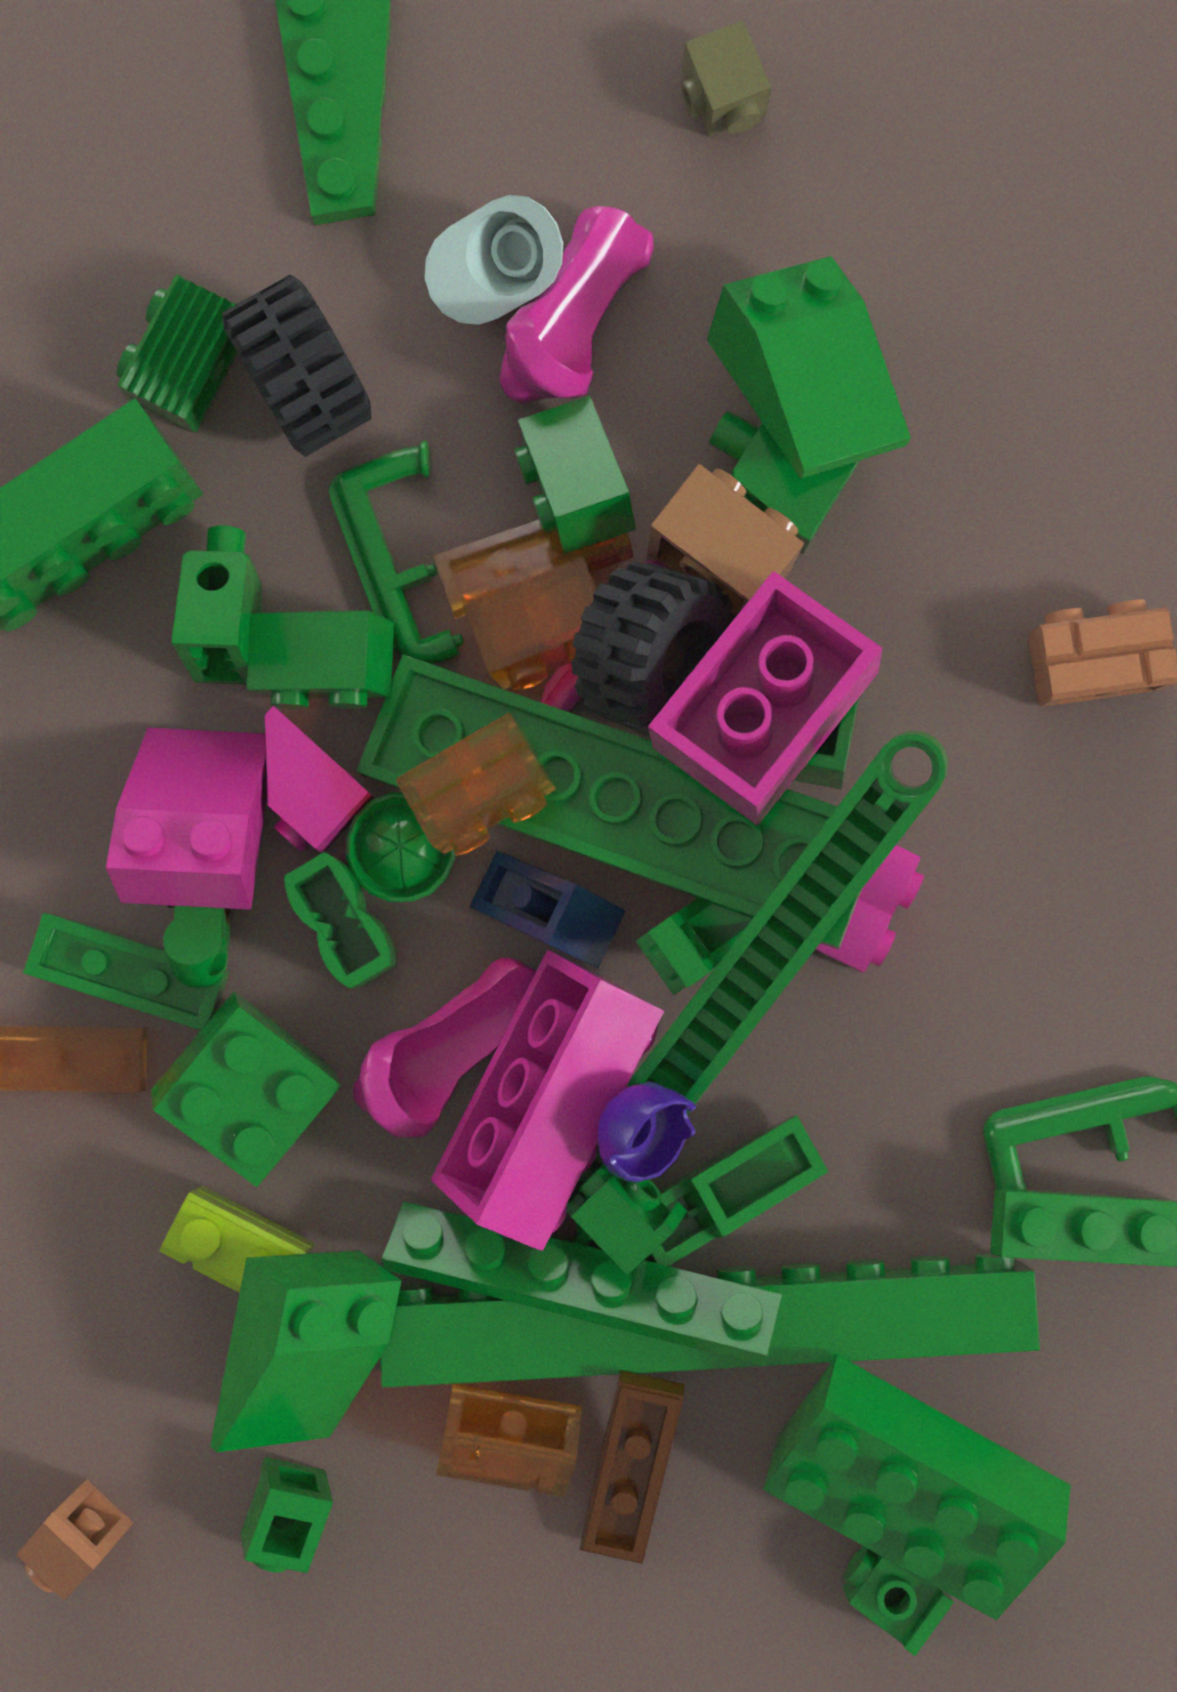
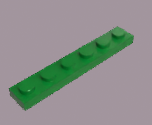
M405 1201L402 1203L382 1256L383 1265L387 1271L762 1366H767L782 1301V1294L645 1260L626 1275L603 1250L550 1237L543 1251H540L477 1225L469 1217Z

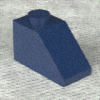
M498 850L470 905V908L595 968H599L626 910L577 884Z

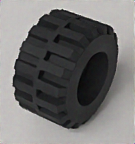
M289 274L222 312L225 332L294 450L306 457L372 419L371 402L350 360L306 286L294 276Z
M642 562L629 563L626 570L618 568L611 573L608 584L601 583L593 593V602L590 607L585 606L580 617L582 620L580 631L575 633L573 647L576 648V656L571 661L572 674L578 676L574 686L578 696L585 699L584 706L590 712L596 713L602 718L650 735L649 724L736 618V615L731 614L733 604L729 596L722 594V588L716 583L649 562L646 564Z

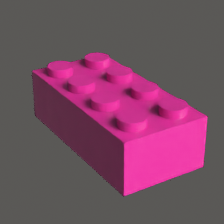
M547 949L430 1180L477 1225L543 1251L551 1234L561 1226L565 1218L567 1202L581 1174L590 1168L596 1157L598 1125L607 1102L628 1087L627 1084L641 1056L651 1048L655 1041L658 1030L657 1025L664 1010L611 980Z

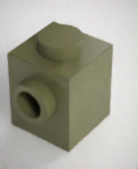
M744 20L685 42L682 72L686 80L681 82V90L690 116L693 119L702 118L709 137L726 130L728 134H739L758 124L767 113L771 86Z

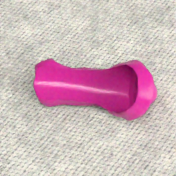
M594 206L584 209L577 218L572 239L563 252L562 265L555 281L543 293L538 295L533 302L522 306L508 321L505 333L507 348L503 357L499 382L504 393L511 400L527 404L545 398L577 399L587 394L593 376V370L591 369L592 336L620 287L632 275L641 269L649 267L654 250L653 233L637 224L624 210L610 206Z
M500 958L490 964L478 981L460 992L436 1013L411 1028L388 1033L374 1042L362 1062L361 1073L353 1084V1099L356 1105L363 1112L369 1113L372 1119L392 1136H426L440 1119V1114L450 1101L459 1079L481 1060L497 1050L536 970L528 967L518 959Z

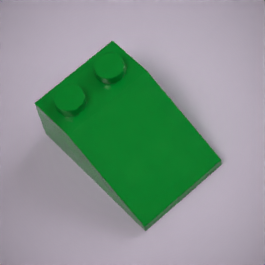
M832 256L723 284L706 340L800 479L908 445L911 436L865 302Z
M359 1250L246 1257L210 1447L218 1453L330 1438L389 1344L401 1280Z

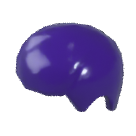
M651 1081L630 1086L620 1091L607 1102L598 1125L597 1140L600 1156L609 1172L619 1179L637 1183L659 1177L677 1160L685 1140L694 1136L695 1129L688 1118L687 1110L692 1112L697 1108L696 1105L680 1093Z

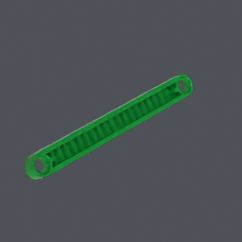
M906 731L895 735L881 748L629 1080L628 1087L651 1081L680 1093L694 1104L698 1102L942 786L948 774V757L944 747L935 737L923 731ZM907 747H916L923 750L930 757L932 773L925 783L909 786L897 779L892 766L893 759L899 750ZM598 1143L596 1157L592 1165L586 1172L581 1174L567 1202L566 1213L570 1216L586 1198L578 1188L604 1163L600 1156ZM575 1222L577 1227L576 1236L573 1239L567 1240V1242L586 1246L592 1238Z

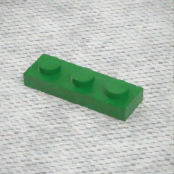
M46 912L42 914L23 974L200 1031L217 1012L230 973L229 970H226L221 978L210 986L201 988L188 987L179 982L173 974L164 949Z
M995 1188L990 1254L1005 1258L1177 1267V1201L1159 1198Z

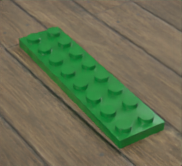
M402 654L391 682V698H385L356 770L358 774L365 778L412 793L439 805L750 918L755 916L837 808L836 805L786 789L757 826L653 749L650 740ZM861 891L824 937L821 944L840 950Z

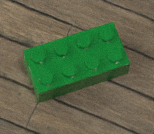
M135 398L0 488V631L2 629L12 631L28 623L38 612L36 606L54 594L64 596L80 588L90 578L88 572L109 558L115 561L131 554L141 545L143 541L142 535L160 523L167 526L180 521L194 509L195 504L193 501L204 494L166 437Z
M837 1354L778 1434L763 1490L981 1613L997 1620L1066 1543L1071 1485Z

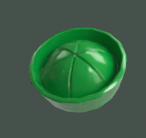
M390 792L370 800L354 816L346 834V860L351 872L358 883L369 894L388 902H413L432 894L447 879L456 859V836L448 816L433 801L409 792Z

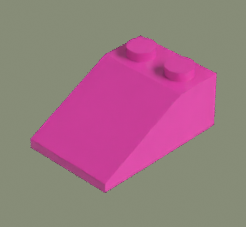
M147 728L116 808L106 863V870L121 903L251 910L267 798L265 733Z

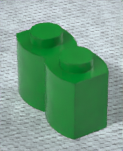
M323 852L284 876L286 894L293 910L308 927L317 931V941L321 957L328 970L340 983L350 989H359L398 966L397 950L390 933L375 916L366 912V900L362 886L344 862Z

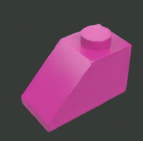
M273 706L265 714L268 806L281 817L274 825V828L301 852L309 844L322 853L326 852L351 825L354 816L375 797Z

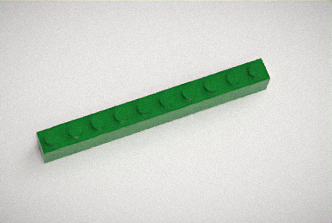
M988 1252L976 1254L975 1264L950 1266L949 1257L919 1256L910 1259L911 1268L885 1269V1261L862 1259L846 1262L845 1272L821 1273L820 1264L793 1263L781 1266L782 1275L756 1276V1269L746 1266L717 1269L718 1279L782 1294L781 1308L767 1366L830 1363L837 1354L848 1361L1040 1351L1035 1271L1022 1262H1014V1258L999 1257ZM427 1284L400 1286L389 1344L380 1357L382 1388L619 1374L620 1370L632 1373L762 1366L459 1289V1293L433 1295V1286Z

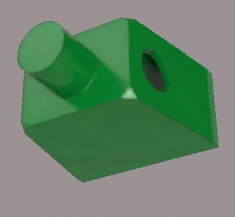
M729 410L722 416L708 442L738 460L731 476L738 480L746 489L745 499L763 512L767 508L777 510L797 527L798 533L796 537L804 542L800 551L802 554L806 551L859 463L857 461L800 479L763 423L758 428Z
M227 525L210 527L207 532L206 551L190 550L185 552L182 558L171 643L195 683L247 685L250 613H261L262 584L250 555L245 554L246 533L237 527Z

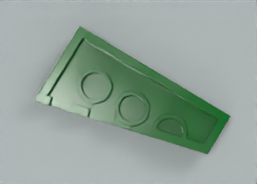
M275 0L309 206L314 225L374 216L376 213L382 140L380 134L382 107L385 103L387 46H389L391 30V0Z

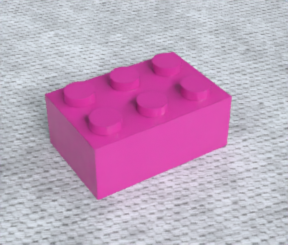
M773 571L649 724L648 729L652 747L758 826L879 673L883 648Z

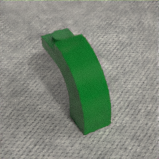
M697 898L648 931V933L636 940V943L674 996L685 987L689 988L709 974L721 961L752 918Z

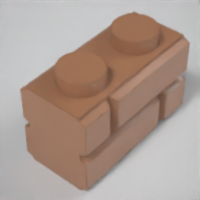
M1137 599L1107 606L1108 615L1084 618L1082 608L1064 609L1044 615L1045 624H1041L1032 630L1028 637L1032 667L1035 671L1034 681L1037 700L1040 707L1161 691L1177 684V657L1175 648L1172 645L1174 638L1170 613L1167 607L1147 610L1146 601L1144 599Z

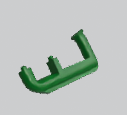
M423 440L419 446L399 449L342 471L332 480L329 495L372 612L394 622L393 647L401 655L404 654L426 663L434 664L460 655L458 647L464 644L463 636L460 633L453 635L451 630L447 629L422 639L404 591L432 581L431 577L436 576L438 570L434 564L428 566L421 564L398 574L368 494L371 490L408 476L422 474L424 478H429L432 469L431 453L428 442Z
M1145 1076L1004 1108L991 1113L983 1126V1137L996 1188L1027 1190L1015 1145L1104 1125L1110 1151L1115 1154L1116 1160L1120 1162L1127 1160V1151H1130L1122 1120L1173 1108L1177 1122V1083Z

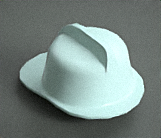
M507 195L490 201L449 226L434 240L426 257L425 282L430 298L441 312L459 323L476 325L496 320L543 293L555 281L562 265L563 241L557 222L543 205L527 196Z

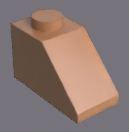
M86 1479L45 1520L16 1556L26 1564V1574L36 1586L49 1593L55 1592L65 1600L103 1560L131 1527L133 1522Z

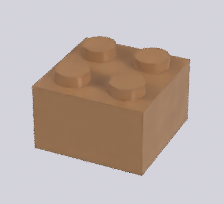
M698 464L651 524L647 554L656 561L667 565L672 570L716 583L722 588V594L729 596L733 604L731 614L737 616L773 571L785 579L791 571L804 542L796 537L798 533L797 527L782 513L772 508H767L763 512L745 499L746 489L729 473L718 468L711 473L701 464Z

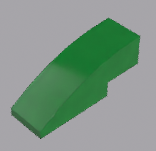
M792 1116L658 1189L662 1196V1203L668 1209L679 1202L687 1212L675 1231L644 1260L671 1266L712 1239L725 1237L828 1173V1169L798 1116Z

